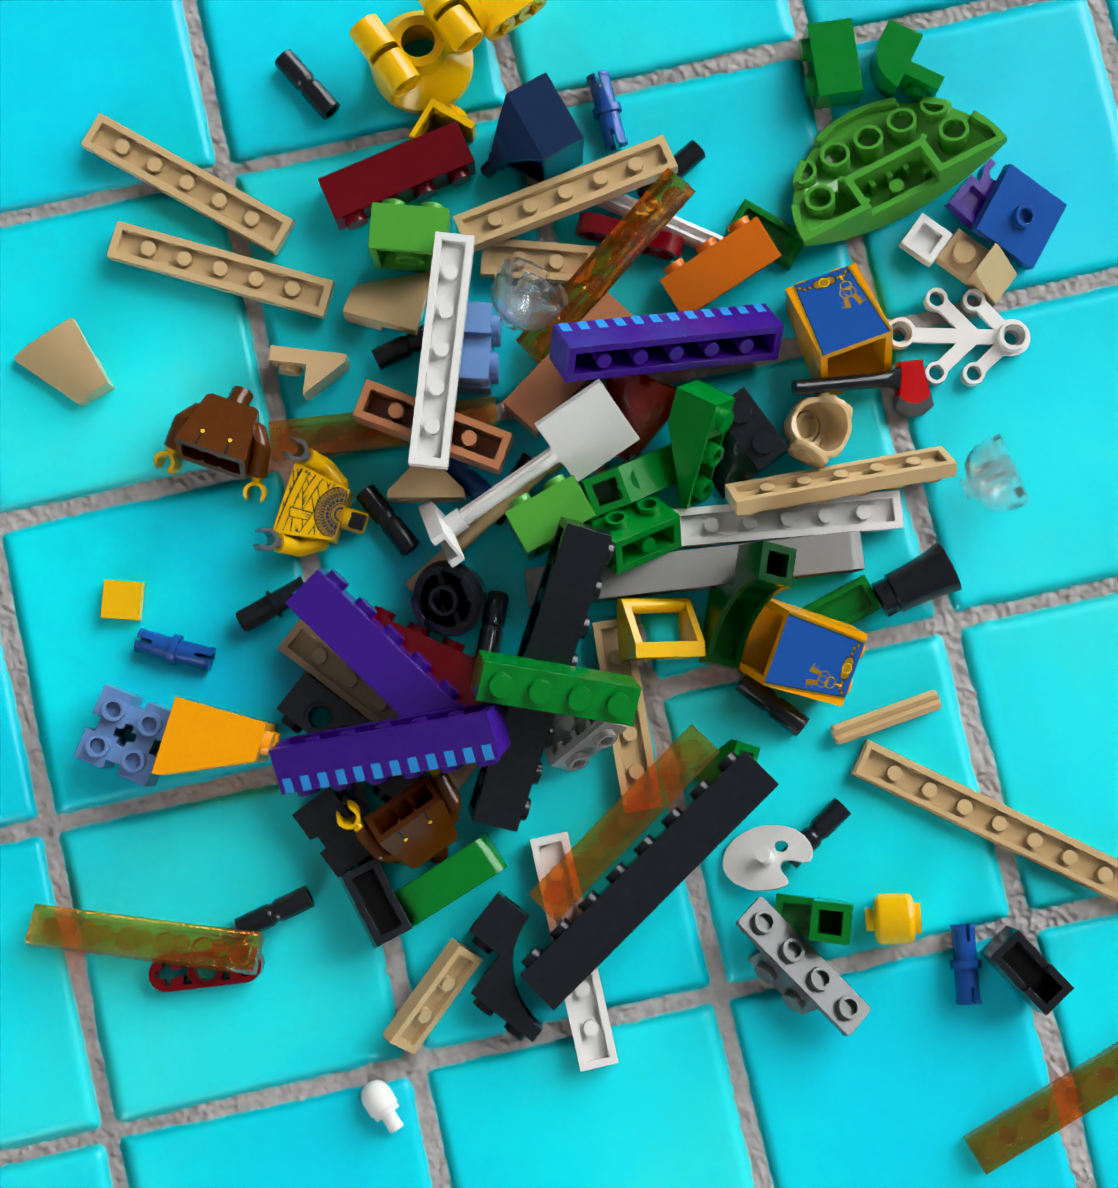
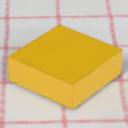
M104 579L100 617L142 621L145 583Z

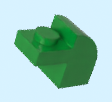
M889 19L871 57L870 75L874 86L887 99L893 98L897 88L904 91L907 97L918 102L924 96L935 97L944 80V76L911 61L923 34Z
M776 894L775 910L801 937H808L810 941L849 945L851 943L854 903L821 897Z

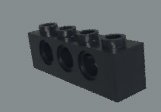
M307 672L302 675L277 707V710L284 714L281 722L297 734L302 730L307 733H314L372 722ZM324 706L331 713V721L325 728L319 729L313 724L312 715L317 708ZM403 775L391 776L388 781L376 784L372 792L384 802H388L424 775L412 779H404Z

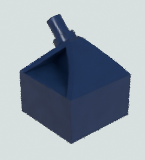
M546 72L505 95L489 159L480 168L481 173L485 177L491 178L499 170L509 168L538 182H542L563 174L583 163L584 136Z

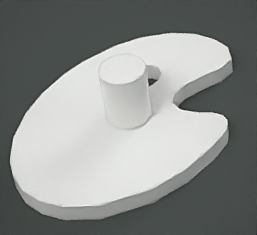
M764 825L743 832L729 844L722 860L723 870L734 884L748 890L763 892L778 890L786 887L789 882L781 870V865L787 861L810 862L813 857V849L805 835L794 828L782 825ZM778 842H786L788 844L787 850L783 852L776 850L775 846Z

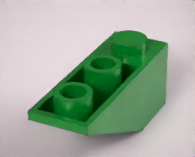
M698 379L677 387L668 419L681 506L685 509L705 501L710 496L714 487L712 477L715 467L720 462L724 452L722 447L724 436L734 418L732 409L735 397Z
M670 443L580 480L578 484L594 510L596 517L678 483L672 445Z

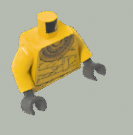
M289 437L290 440L297 443L298 451L292 455L282 450V455L287 459L300 461L301 464L294 463L273 529L268 527L255 530V532H262L266 535V545L254 544L253 548L257 551L273 549L278 553L304 557L323 552L330 544L338 545L343 530L363 535L368 524L369 514L350 508L354 494L348 489V479L332 460L312 448H308L306 441L297 437Z

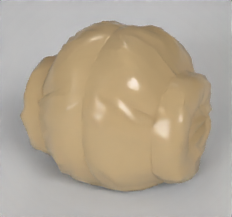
M817 393L814 397H805L797 401L782 425V433L789 442L788 451L790 456L810 468H824L829 459L837 457L842 452L850 438L852 431L851 418L853 416L851 405L836 395H829L828 393Z

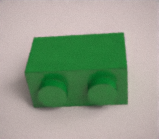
M852 18L807 24L803 38L798 40V54L801 62L806 61L808 74L804 75V90L806 97H812L814 110L857 104L864 88Z

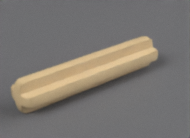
M930 690L834 724L830 727L831 735L836 744H843L939 710L942 707L941 700L936 690Z

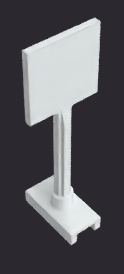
M599 379L534 423L549 444L548 449L460 510L456 508L445 516L431 499L418 507L431 542L435 546L441 543L447 561L452 568L465 560L456 537L470 528L469 524L546 470L561 462L570 475H574L577 482H579L640 440Z

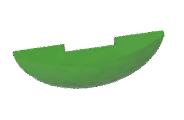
M924 96L920 102L898 103L896 98L893 97L856 108L836 119L814 139V148L810 151L805 161L800 159L792 181L794 193L793 205H791L797 233L804 246L822 245L860 236L893 223L929 204L972 174L1007 142V137L999 127L979 112L973 111L969 115L952 108L949 100Z

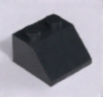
M744 387L732 395L735 397L732 409L734 418L730 428L725 433L722 443L724 448L723 456L715 467L712 477L714 488L723 500L725 499V484L753 479L783 457L789 450V446Z

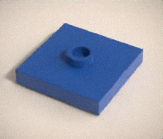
M1008 164L1000 172L970 231L991 246L995 243L998 244L1005 256L1025 270H1030L1034 268L1067 204L1014 165Z

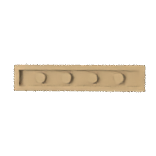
M617 619L592 623L599 670L632 676L641 687L633 726L626 725L627 729L618 735L616 742L612 744L623 813L662 807L638 661H619Z

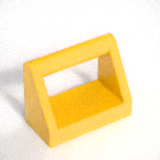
M631 598L617 600L619 661L690 659L706 656L705 640L689 598ZM678 613L680 641L642 642L633 614Z

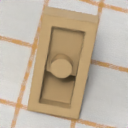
M960 229L956 231L934 260L936 264L970 289L981 290L986 300L993 306L1017 276V273L998 244L995 243L988 250Z
M270 345L269 361L274 368L278 369V373L287 376H301V371L305 372L303 396L307 401L312 400L350 370L351 362L348 356L343 353Z

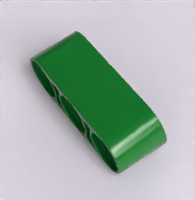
M488 833L407 883L395 891L394 894L413 927L505 869L507 864Z

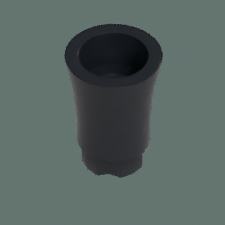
M937 542L916 558L885 574L884 579L871 584L887 617L899 611L905 612L937 597L962 590L953 564L944 549Z

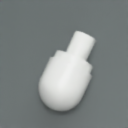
M381 1080L368 1082L362 1089L361 1102L370 1117L374 1118L376 1123L382 1119L391 1134L404 1126L395 1111L400 1107L397 1103L398 1099L388 1084Z

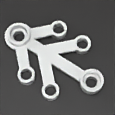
M941 288L930 289L923 298V305L931 313L938 312L953 328H918L909 319L903 317L895 318L889 322L893 331L899 330L904 335V341L897 342L893 339V350H904L911 343L954 345L938 361L931 362L925 367L927 384L930 386L940 385L947 378L948 371L975 345H992L977 362L967 364L960 372L961 382L965 386L975 387L984 380L985 373L1002 356L1015 357L1022 354L1028 348L1031 338L1029 329L1023 322L1016 319L1004 320L986 301L984 293L979 289L968 290L961 297L960 305L966 313H977L990 329H977L948 300L947 293ZM931 295H937L941 298L942 303L940 306H935L930 302L929 298ZM975 296L979 301V305L977 307L970 306L967 302V297ZM1006 333L1013 334L1016 338V343L1013 345L1008 344L1004 339V335ZM930 368H937L941 372V378L938 380L931 378L929 375ZM967 370H976L978 380H970L967 376Z

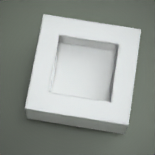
M922 213L898 247L929 268L953 234Z

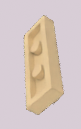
M508 239L482 249L480 277L592 287L596 246Z
M451 938L382 1033L386 1040L415 1055L483 961V958L474 950Z

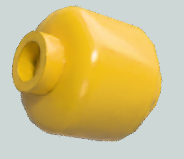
M909 893L877 894L873 899V908H865L866 931H874L875 939L879 944H911L914 942L916 934H922L920 902H914Z

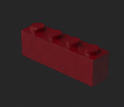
M455 121L318 178V181L339 230L345 228L354 230L364 226L368 219L371 218L372 202L382 203L384 199H398L405 203L414 199L424 201L434 196L440 188L447 185L456 187L468 182L471 179V175L476 174L473 156L458 122Z
M376 605L374 606L377 613L373 617L384 627L387 624L392 625L405 638L402 645L412 655L416 651L422 654L432 664L433 668L430 672L440 682L445 678L453 684L461 693L458 700L462 704L471 705L484 702L476 700L470 688L476 660L474 657L463 653L465 645L447 637H444L442 643L428 637L431 630L412 621H409L408 626L405 627L393 621L396 614Z

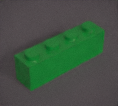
M478 650L470 687L475 699L478 701L633 726L641 692L640 685L629 675Z

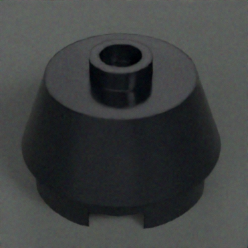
M447 560L437 561L427 566L418 576L414 587V596H411L412 610L422 626L427 625L431 630L441 635L459 636L473 629L479 622L486 603V587L479 574L461 563L452 568Z

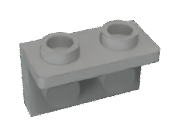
M555 713L551 726H554L553 740L548 749L544 748L543 751L550 766L576 771L585 767L589 763V759L601 749L614 744L617 736L625 731L627 727L622 724Z

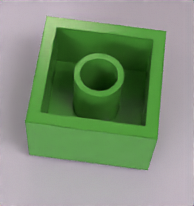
M384 199L382 203L372 202L368 249L375 269L411 272L431 271L435 231L453 233L449 208H443L442 204L436 202H422L420 206L405 205L404 201L398 199Z
M560 474L542 485L544 490L535 496L530 497L529 493H525L508 503L510 509L505 511L506 522L528 561L551 549L561 516L589 525L591 521L596 519V514L574 475L565 479L563 474Z

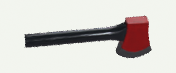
M923 360L896 362L894 369L882 373L793 380L791 383L793 395L893 388L895 389L893 409L906 417L923 415L934 405L925 376Z

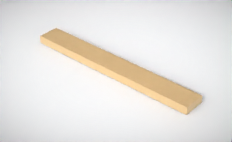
M865 739L849 774L1118 903V859L873 741Z

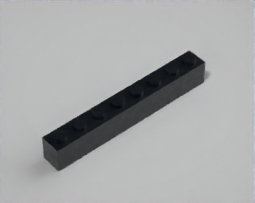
M560 517L516 656L577 666L578 654L575 653L579 638L584 639L587 635L590 625V617L587 616L591 601L596 602L602 588V580L599 579L603 564H609L614 552V542H611L612 535L605 529ZM501 704L511 746L500 757L499 762L480 768L468 805V811L472 821L517 832L520 820L525 821L529 814L531 799L528 798L531 786L532 784L537 785L541 777L543 764L539 761L543 749H548L553 740L554 726H551L555 713Z
M732 750L716 766L721 772L711 782L704 778L688 794L693 800L683 810L676 806L661 821L665 828L655 838L648 834L633 849L637 856L627 866L621 861L605 877L609 884L599 894L593 889L577 905L581 912L571 922L565 917L549 933L553 940L543 950L537 945L521 961L525 968L522 970L520 977L553 1011L779 785L745 750H742L738 755Z

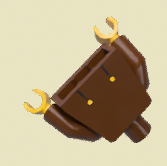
M234 386L228 398L213 393L207 394L200 403H194L177 413L173 418L164 445L167 446L166 450L160 451L154 456L153 462L155 467L161 468L164 460L169 456L171 465L168 468V474L177 473L181 469V459L245 481L249 475L252 477L251 482L243 489L245 500H249L250 489L253 486H258L262 491L260 503L264 502L268 496V489L263 484V478H267L271 448L267 429L263 424L259 423V411L249 406L253 399V394L244 387Z
M440 769L427 770L432 778L429 779L424 775L364 818L367 823L366 825L360 820L359 806L352 800H347V806L355 815L351 818H344L336 810L337 823L343 829H353L356 832L354 837L374 859L397 864L404 862L412 869L418 868L428 860L432 863H440L447 858L449 854L448 846L456 841L458 837L454 824L459 820L461 797L448 773H441Z

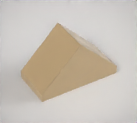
M411 466L387 490V498L391 503H425L429 499L434 503L466 502V493L464 488L444 469Z

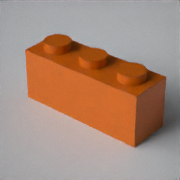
M747 215L743 216L727 227L730 234L717 242L713 236L695 248L698 255L685 263L681 257L663 269L666 276L661 278L660 282L679 312L702 309L782 256L757 216L752 220H749Z

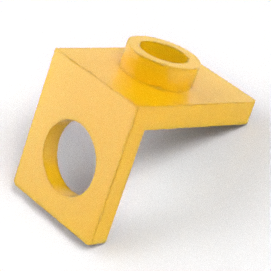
M431 98L409 134V139L412 140L428 133L435 121L444 126L457 121L463 136L473 142L477 136L476 123L468 119L467 114L456 105L448 104L445 106Z

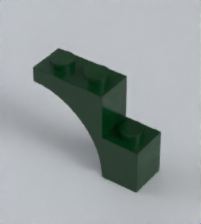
M764 540L739 545L733 584L709 588L703 629L706 656L699 657L700 663L731 670L740 668L743 649L757 616L775 595L785 589L792 588L797 549Z

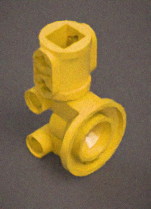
M418 0L423 10L401 14L389 21L385 26L376 14L367 15L351 28L349 36L369 62L374 83L380 94L390 104L402 111L422 114L431 98L447 106L448 104L456 103L463 96L473 76L474 58L472 49L483 38L487 37L489 41H496L538 13L547 0ZM416 40H428L435 43L431 52L423 57L411 56L403 49L407 44Z

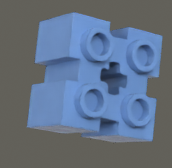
M468 301L457 390L459 394L491 395L492 384H499V354L493 353L494 347H501L502 325L500 324V315L493 314L492 302Z
M105 684L92 712L101 716L96 728H85L73 757L100 768H114L115 764H118L120 767L116 775L145 787L156 786L160 775L153 774L152 770L171 709L148 702L146 707L143 708L141 704L144 697L118 686ZM133 726L134 729L131 733L137 734L136 740L126 743L125 731Z

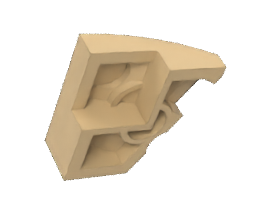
M431 271L356 284L350 292L343 309L346 322L383 331V327L417 336L425 307L427 306Z
M73 318L49 330L14 356L18 364L82 407L115 389L99 358L93 353L79 325Z

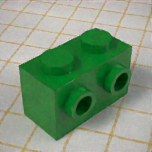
M655 495L642 498L636 503L617 511L609 512L605 516L590 522V525L605 529L612 535L611 542H614V552L607 566L617 575L682 547L680 515Z

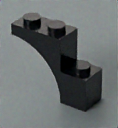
M499 890L469 929L475 935L471 941L487 954H490L493 950L498 953L497 957L472 988L471 994L476 997L473 1003L488 1016H492L495 1012L506 1021L504 1028L518 1040L522 1041L526 1037L534 1042L543 1030V1024L530 1012L522 1000L515 982L513 969L515 944L522 927L529 918V913Z

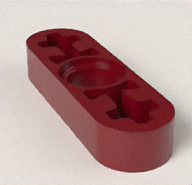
M581 212L575 229V234L583 239L667 261L678 260L684 245V239L674 233L593 212Z
M251 945L169 954L153 962L149 969V980L152 986L161 992L246 983L254 980L261 974L265 961L262 952ZM242 953H247L249 960H255V966L249 969V974H244L243 968H231L228 970L230 977H224L226 962L222 955H228L227 963L239 961L242 959ZM208 957L216 962L217 974L213 979H203L198 975L196 967L201 958ZM184 959H189L187 970L191 982H186L187 974L175 976L171 979V984L167 982L166 977L159 976V971L165 968L166 963H169L170 969H182L186 967Z

